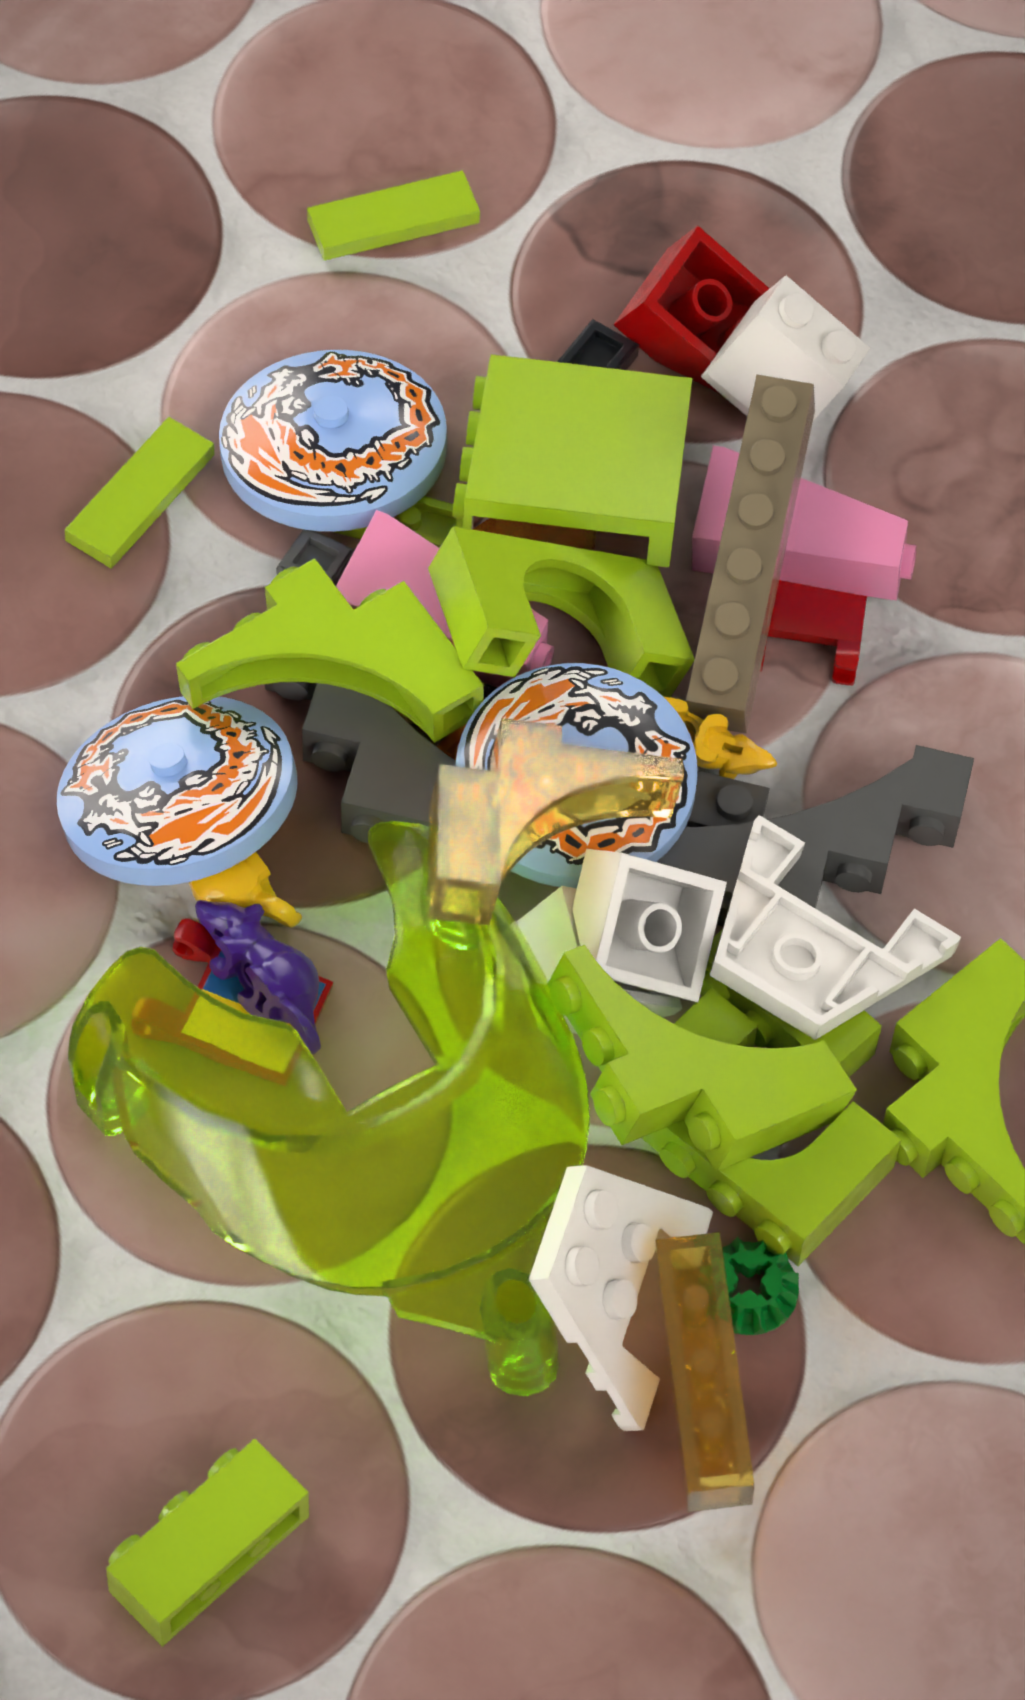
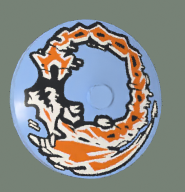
M323 350L289 357L263 369L244 383L234 394L223 413L220 423L219 443L221 462L226 478L235 493L253 510L275 522L311 531L335 532L368 527L376 510L395 517L416 504L432 488L443 469L447 455L446 417L443 407L432 388L415 372L398 362L362 351Z
M585 663L549 665L525 672L507 681L487 696L474 711L465 726L457 749V800L466 825L476 841L489 855L509 870L527 879L550 886L577 888L586 849L621 852L657 862L671 849L684 831L695 801L698 777L696 753L687 727L677 711L662 695L643 681L619 670L600 665Z
M184 696L169 698L138 707L117 717L97 730L78 748L64 769L57 791L58 816L67 842L73 852L83 863L99 874L113 880L136 885L163 886L187 883L215 875L233 867L255 853L272 838L286 820L293 806L298 785L297 770L286 735L280 726L263 711L244 702L225 697L214 698L192 709Z

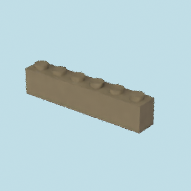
M756 374L686 698L690 713L704 720L708 715H724L729 722L727 730L746 734L815 414L814 384Z

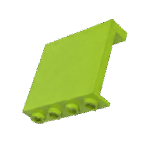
M490 354L487 376H476L472 409L480 410V412H469L466 445L474 446V448L463 447L459 481L467 482V484H456L453 518L463 519L462 528L472 530L474 518L477 516L649 537L646 565L670 567L692 378Z

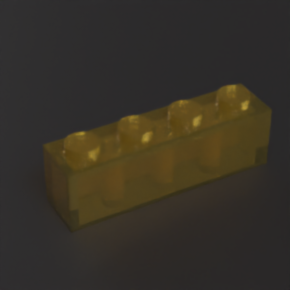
M720 1232L655 1239V1267L687 1512L753 1505L755 1484Z

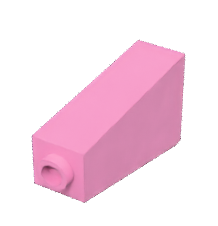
M713 445L692 535V571L714 573L739 457L738 452L721 446ZM801 478L779 580L897 601L901 578L912 579L917 545L907 544L908 520Z
M376 510L336 587L351 607L356 609L372 592L379 589L388 590L398 583L405 581L454 646L428 570L440 548L387 513ZM533 609L532 612L541 636L516 676L536 668L549 666L553 658L554 646L547 644L548 619ZM473 671L484 683L497 688L514 678Z

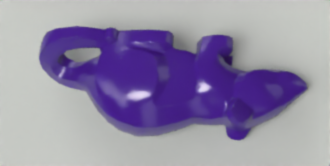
M197 901L195 909L198 920L207 929L210 936L216 941L215 944L225 956V958L215 957L210 960L209 966L213 974L222 980L237 976L244 988L237 996L241 1006L267 1027L276 1022L291 1023L302 1053L305 1057L315 1055L321 1048L313 1015V1009L318 996L319 976L312 960L301 951L276 940L260 924V920L264 915V910L260 904H253L243 908L231 902Z

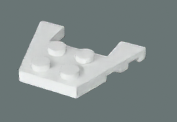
M758 815L754 820L710 976L816 1040L949 959L955 953L961 936L916 909H913L884 948H880L779 887L778 884L800 858L805 842Z
M588 1165L567 1167L529 1281L566 1342L578 1343L589 1361L586 1375L596 1391H607L617 1407L612 1413V1417L618 1427L623 1431L644 1430L660 1378L622 1346V1342L630 1318L637 1308V1296L649 1260L654 1255L656 1244L677 1263L698 1262L713 1212L708 1207Z

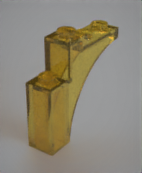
M501 718L490 759V771L439 764L429 804L427 918L489 926L502 882L511 869L528 852L545 840L576 826L604 819L643 816L671 818L684 778L683 759L562 744V726Z

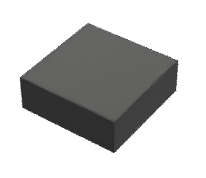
M302 530L276 567V575L289 567H300L315 558L336 586L355 550L316 531Z

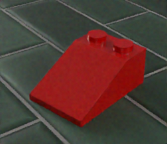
M697 225L665 251L613 325L627 338L638 343L639 348L655 362L718 392L701 376L753 303L770 288Z

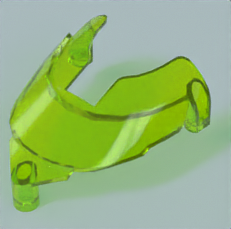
M388 821L376 823L369 829V849L386 884L393 908L395 935L386 967L388 988L435 1065L390 1086L349 1111H346L296 1029L285 1022L245 1014L212 998L184 978L154 949L140 946L127 950L121 955L89 992L72 1025L68 1048V1061L77 1105L105 1136L123 1133L133 1153L164 1183L195 1208L213 1233L235 1248L290 1276L326 1290L353 1295L386 1296L398 1318L429 1324L484 1339L487 1367L492 1382L505 1393L528 1396L543 1391L556 1379L560 1361L555 1322L531 1285L529 1277L567 1167L583 1166L590 1127L588 1086L575 1038L564 1016L558 1012L552 1002L550 988L547 984L548 980L528 941L494 891L481 877L469 875L464 855L443 833L419 823Z

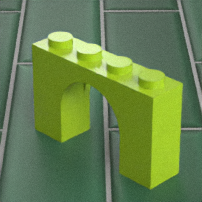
M452 526L428 567L462 669L516 677L541 636L529 601L551 605L577 619L591 632L599 643L609 668L627 673L643 681L663 697L672 696L695 661L659 567L646 565L647 559Z
M710 988L698 1002L691 1006L674 1023L698 1035L745 1047H754L758 1024L713 988ZM854 1101L801 1152L775 1160L748 1158L717 1172L705 1153L699 1151L692 1143L684 1120L642 1137L646 1143L659 1152L662 1162L672 1173L681 1178L688 1176L706 1191L710 1202L721 1213L729 1217L736 1215L754 1230L758 1241L764 1240L770 1253L774 1255H784L787 1253L788 1259L798 1267L895 1167L902 1140Z

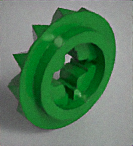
M737 1236L729 1245L720 1249L714 1247L709 1258L700 1268L697 1284L698 1296L706 1314L720 1327L736 1334L760 1335L780 1327L792 1315L799 1296V1273H795L789 1263L787 1253L784 1255H774L767 1250L764 1240L743 1242ZM741 1272L745 1277L750 1278L755 1274L760 1275L764 1272L765 1275L761 1280L759 1288L761 1294L757 1295L755 1292L747 1290L743 1294L738 1293L733 1297L739 1280L737 1274Z

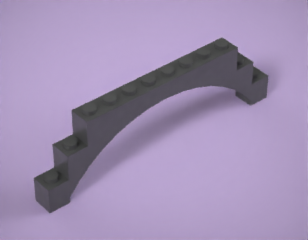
M310 682L265 684V690L276 692L286 699L312 700L302 728L303 761L314 763L316 766L327 771L346 770L351 772L341 801V833L352 835L357 840L368 844H380L383 842L409 848L416 854L428 858L443 856L469 862L475 868L484 871L503 870L515 873L489 855L476 841L467 827L457 800L456 760L449 757L414 730L391 706L365 694L329 684ZM916 745L912 759L869 785L834 801L790 815L767 819L805 842L800 858L778 886L816 909L822 881L837 884L842 889L850 892L860 893L869 891L881 894L895 835L908 837L914 842L925 846L942 845L954 848L974 758ZM754 822L685 827L676 843L657 861V863L727 882L717 925L724 926Z

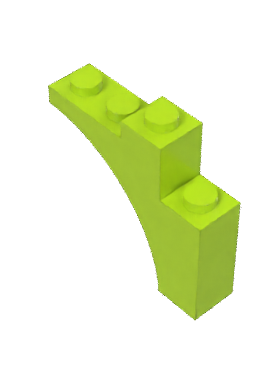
M315 558L300 567L293 566L281 571L275 576L271 584L265 586L267 611L252 613L244 617L236 624L232 631L211 643L203 642L197 644L184 655L182 660L176 663L180 692L192 709L230 692L257 685L279 682L329 684L365 694L393 707L426 732L434 743L467 724L474 711L484 700L482 682L473 671L462 669L456 648L405 581L398 583L388 590L379 589L372 592L360 603L359 607L353 609Z
M1000 938L896 1022L889 1052L892 1054L894 1062L900 1071L912 1080L918 1079L919 1082L886 1108L883 1125L902 1139L896 1159L899 1164L903 1166L910 1165L922 1178L941 1164L944 1166L947 1177L958 1190L965 1194L971 1193L989 1210L992 1221L1001 1232L1009 1237L1016 1236L1025 1245V1168L1015 1152L1007 1132L999 1091L1001 1055L1013 1032L1025 1018V960Z
M585 944L563 953L547 983L555 1008L559 1013L568 1018L582 1040L586 1057L594 1066L599 1067L602 1072L590 1092V1096L593 1099L594 1108L599 1119L606 1126H610L621 1145L684 1120L692 1143L699 1151L705 1153L717 1172L831 1124L844 1111L857 1091L824 1040L797 1047L758 1048L724 1043L693 1033L655 1014L630 996L598 964Z

